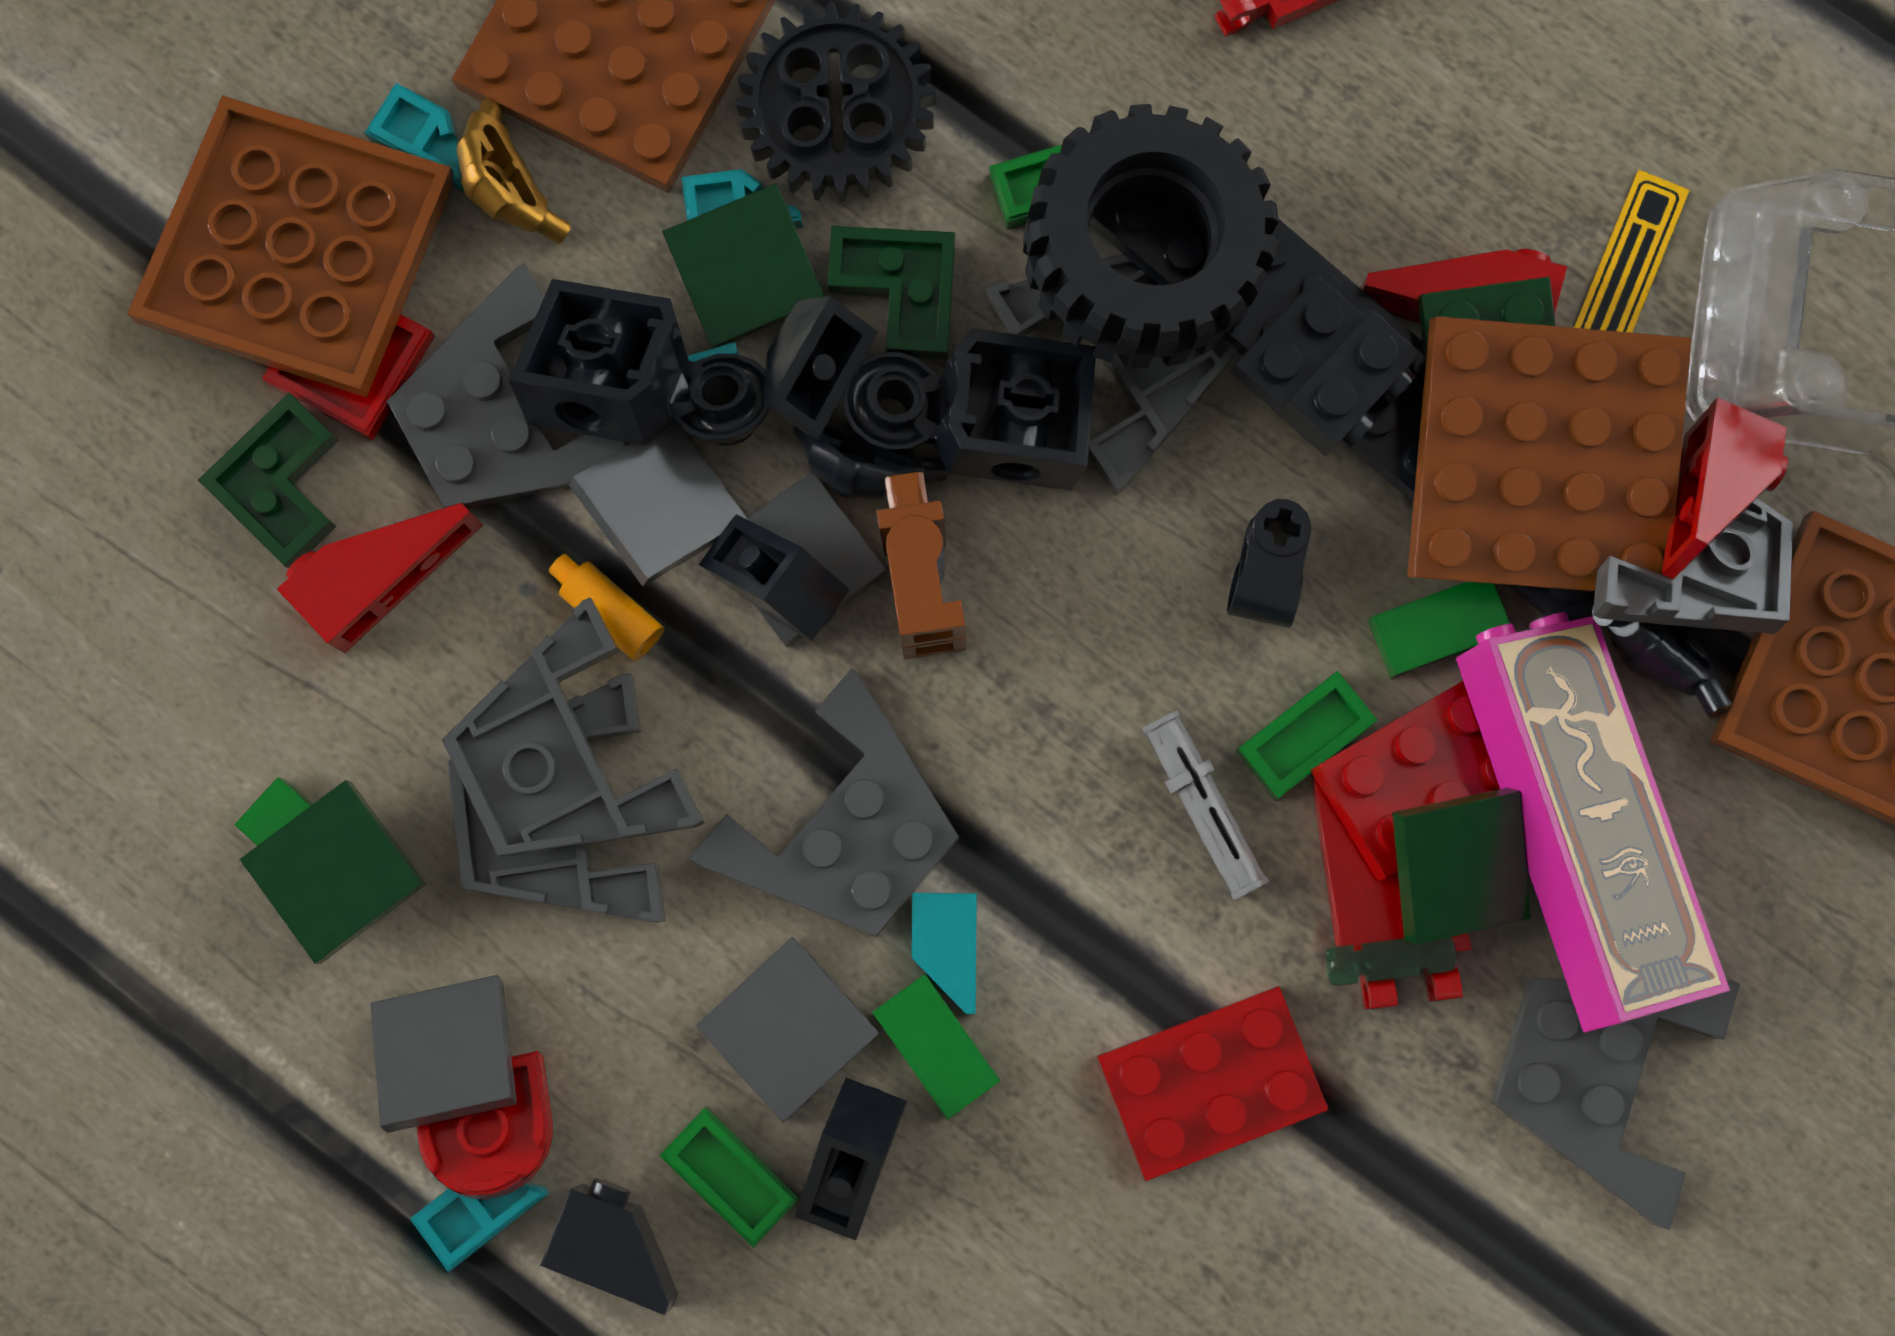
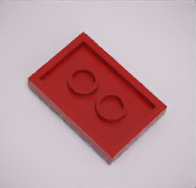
M1463 681L1310 770L1378 882L1398 871L1392 812L1500 789Z
M1280 986L1265 990L1096 1056L1145 1181L1329 1110Z

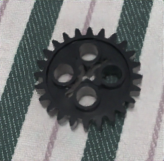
M828 2L825 19L819 20L816 19L808 6L804 7L802 14L803 25L796 27L790 20L782 17L780 23L783 36L780 39L765 32L760 35L766 55L748 52L746 55L748 67L754 74L738 76L740 91L747 95L736 99L739 116L748 118L740 124L744 140H755L750 146L755 162L770 158L767 163V170L772 180L780 177L786 171L789 172L788 185L793 193L799 190L805 181H808L812 186L814 200L817 201L824 194L826 186H835L839 202H845L848 186L855 184L865 198L870 197V179L877 177L887 187L893 186L890 167L895 165L909 172L912 169V158L907 149L924 152L926 149V136L920 130L934 128V113L926 108L936 105L935 88L925 86L932 81L930 64H917L921 59V47L918 42L903 46L905 34L904 27L901 24L893 27L887 33L884 32L883 13L880 11L874 14L868 23L861 21L859 4H853L847 18H838L834 3ZM833 52L840 55V80L843 94L841 102L845 148L839 153L833 150V124L830 111L832 102L828 57ZM864 64L874 65L880 69L875 76L867 79L857 78L851 74L853 69ZM801 68H812L819 72L814 79L804 83L796 82L790 78L795 71ZM868 121L876 122L883 126V130L878 135L869 138L861 137L854 133L858 125ZM813 125L822 129L821 134L814 140L800 141L793 137L794 132L802 126Z

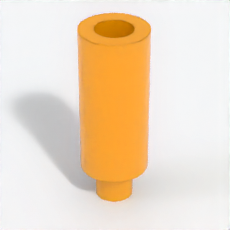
M563 554L551 565L549 573L562 584L559 596L573 608L581 601L591 597L595 601L617 647L632 661L635 662L641 659L658 642L665 628L590 561L579 566L567 554Z

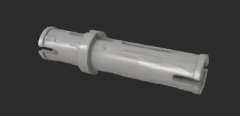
M1178 710L1141 730L1149 739L1170 779L1164 782L1170 794L1176 791L1203 844L1209 851L1231 893L1232 900H1235L1269 882V879L1262 872L1240 831L1239 825L1233 818L1210 775L1211 772L1215 771L1211 761L1208 759L1203 762L1179 717Z

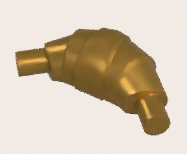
M485 98L481 102L479 110L470 114L464 135L456 147L462 176L461 182L466 196L476 207H480L494 221H504L530 233L537 231L558 245L561 244L569 233L571 223L547 209V199L537 188L521 155L517 153L510 140L509 131L501 124L505 109L494 100Z

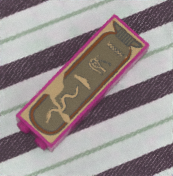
M1561 612L1530 623V630L1516 632L1513 624H1505L1476 635L1478 645L1458 656L1456 661L1500 789L1511 788L1520 791L1526 866L1583 1032L1619 1024L1730 991L1601 628L1594 621L1593 616L1569 621L1567 613Z

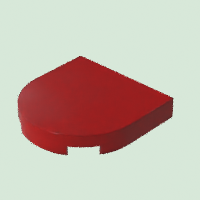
M539 1051L512 1056L516 1105L416 1127L422 1159L430 1172L444 1186L457 1194L469 1198H498L521 1188L541 1168L552 1143L553 1118L544 1057Z

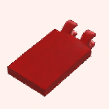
M1311 775L1339 967L1358 965L1364 1009L1397 1006V992L1391 970L1423 966L1429 1002L1462 998V983L1453 953L1472 950L1469 933L1420 945H1414L1404 940L1398 871L1378 882L1314 775Z

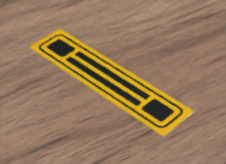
M1638 169L1574 328L1633 332L1689 194V189Z

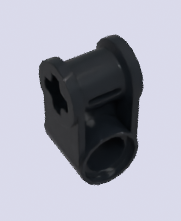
M1276 499L1265 504L1250 520L1245 531L1240 559L1230 587L1227 603L1228 615L1286 628L1292 626L1300 601L1303 584L1302 571L1311 535L1309 516L1298 503L1289 499ZM1275 519L1282 521V532L1291 535L1280 546L1273 544V533L1264 530Z

